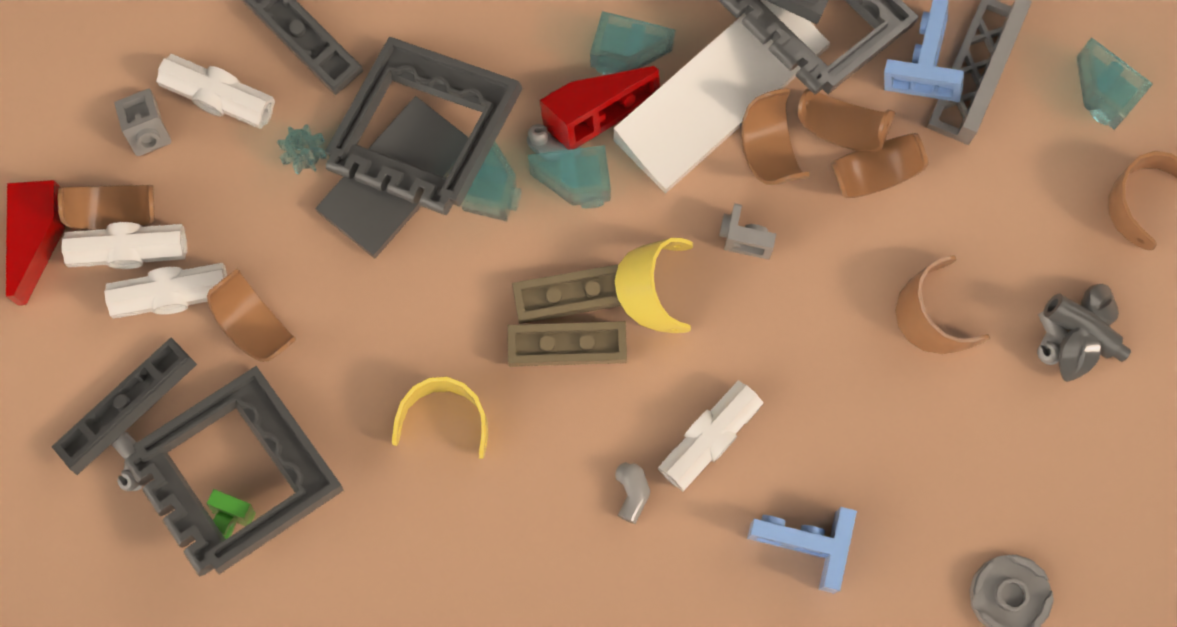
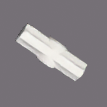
M173 54L164 58L158 68L156 82L160 87L191 99L195 105L210 114L220 117L226 114L259 129L267 124L272 116L275 103L272 96L240 83L236 77L223 69L209 66L206 69Z
M118 222L109 224L107 229L64 232V237L62 238V254L67 267L108 265L116 269H134L143 266V262L184 260L187 253V239L185 228L182 224L142 227V225L137 223Z
M223 263L185 270L180 267H162L150 271L146 277L107 283L104 293L109 314L113 319L148 312L161 315L175 314L188 309V305L208 302L207 295L209 290L227 276L226 268Z
M738 380L710 411L707 409L685 433L684 436L686 438L677 448L673 449L658 467V470L669 482L684 492L711 461L715 462L737 438L736 433L759 411L764 402L749 386Z

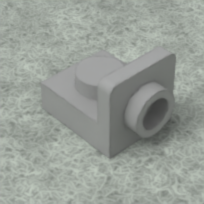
M150 88L114 102L121 130L136 156L144 155L172 142L162 122L156 99Z
M734 203L731 215L724 213L719 236L726 237L724 250L769 260L774 248L776 233L768 232L766 227L756 224H747L745 227L738 226L742 205Z

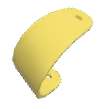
M669 238L646 244L628 252L618 264L614 280L617 298L626 314L641 326L667 333H686L691 331V325L670 317L661 306L655 291L654 268L656 258L661 249L673 251L689 250L693 248V242L683 238Z
M449 377L428 378L410 389L400 402L394 420L393 446H397L399 443L403 421L408 409L419 398L434 392H452L466 397L478 408L481 414L482 435L479 459H484L488 441V421L478 396L464 383Z

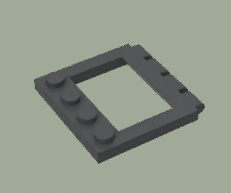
M718 0L735 18L745 13L747 16L741 23L762 44L772 40L773 43L768 50L790 71L799 66L801 69L795 76L814 95L822 89L827 94L831 93L913 27L919 18L902 0H845L874 30L827 66L760 0Z
M389 36L325 150L329 155L326 169L348 179H352L355 176L356 182L380 191L387 189L388 194L417 204L420 200V206L447 215L453 205L461 206L523 88L520 82L515 79ZM392 81L482 112L447 178L357 145Z
M257 366L135 443L133 447L136 452L124 461L139 485L146 484L142 490L158 515H166L163 523L179 547L189 545L184 550V555L198 576H203L215 569L218 575L344 491L341 483ZM237 409L295 494L225 539L168 452L229 412Z

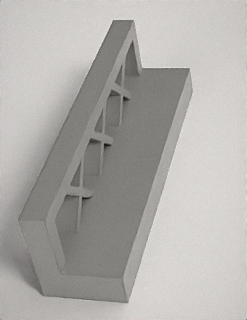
M997 0L980 1L952 66V69L964 71V75L971 73L977 86L976 90L961 96L960 102L938 99L926 128L969 145L978 132L1032 1L1015 0L1012 6ZM986 9L1006 17L1002 27L988 32L982 19ZM978 28L981 34L974 37ZM998 36L994 44L992 38ZM984 41L990 57L989 59L974 63L969 47ZM965 60L967 67L961 68L963 61ZM984 68L982 76H980L978 70ZM971 100L967 109L964 102ZM957 105L963 118L960 128L939 121L944 109Z

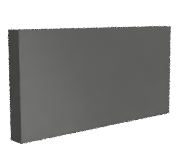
M415 96L368 149L447 178L469 137ZM354 176L352 179L343 177L315 209L317 213L376 259L421 206L420 200L417 204L388 194L387 189L380 191L356 182Z

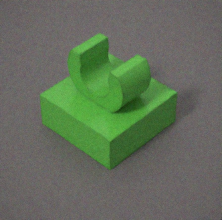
M213 489L206 503L212 513L216 514L213 521L225 539L232 535L236 523L247 526L253 521L256 514L250 503Z

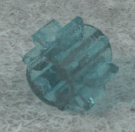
M305 124L303 129L294 130L292 127H288L289 134L286 139H281L277 142L282 150L287 151L280 156L283 165L293 162L296 174H300L302 169L311 168L314 172L317 171L316 163L319 158H327L325 150L319 147L325 142L322 134L318 133L312 136L308 124ZM296 150H301V153L297 154Z

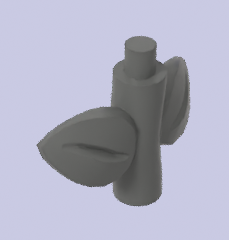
M1106 284L1090 286L1085 291L1081 305L1062 294H1056L1046 304L1043 311L1044 317L1069 330L1060 343L1059 367L1064 381H1072L1088 373L1096 365L1100 355L1106 359L1113 356L1120 362L1125 361L1129 357L1131 349L1122 344L1123 337L1110 327L1117 320L1119 311L1114 295Z

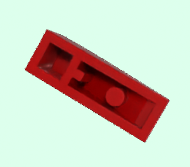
M655 66L571 81L540 99L543 125L547 127V131L571 152L625 119L660 88L659 69Z
M54 180L7 183L6 297L18 306L27 305L65 230V225L60 220L58 209V189L61 187Z

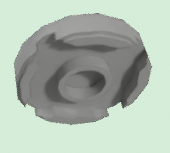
M1020 555L998 556L984 563L974 574L970 586V601L978 620L986 627H1040L1050 615L1054 601L1053 591H1051L1049 579L1045 571L1033 560Z

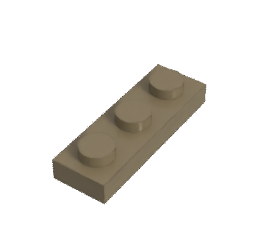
M618 264L512 283L519 324L622 306L617 298L614 281Z
M626 321L507 325L509 367L627 363Z

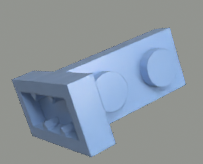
M933 0L930 12H923L920 34H925L922 45H915L912 63L887 59L884 70L885 91L960 102L963 91L964 71L937 67L948 20L949 0Z
M840 507L835 511L830 537L824 536L825 530L819 527L801 525V529L798 530L786 527V520L762 515L761 520L754 519L750 523L747 539L825 558L819 590L835 594L841 589L857 511Z

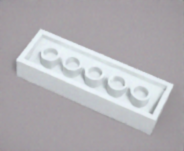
M760 0L818 57L828 49L830 42L809 20L766 0ZM745 13L614 127L613 141L665 194L742 126L747 106L756 97L770 91L783 89L796 77L795 75L801 69L797 66L790 71L768 50L773 41L769 40L767 43L762 44L741 23L747 16Z

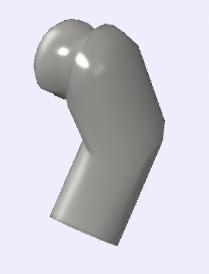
M536 124L528 130L527 143L530 149L545 161L555 162L582 157L580 146L570 152L547 132V127L544 125Z
M1041 312L1038 316L1046 334L1038 347L1037 354L1043 363L1053 365L1059 362L1060 343L1068 331L1044 317L1043 312Z
M124 432L112 443V446L126 459L136 452L133 445L137 442L128 432ZM124 465V470L117 479L120 488L124 491H137L141 489L144 485H139L127 466Z
M622 463L616 469L615 476L616 480L624 485L628 496L618 516L632 524H636L650 496V489L644 471L639 465L635 463Z

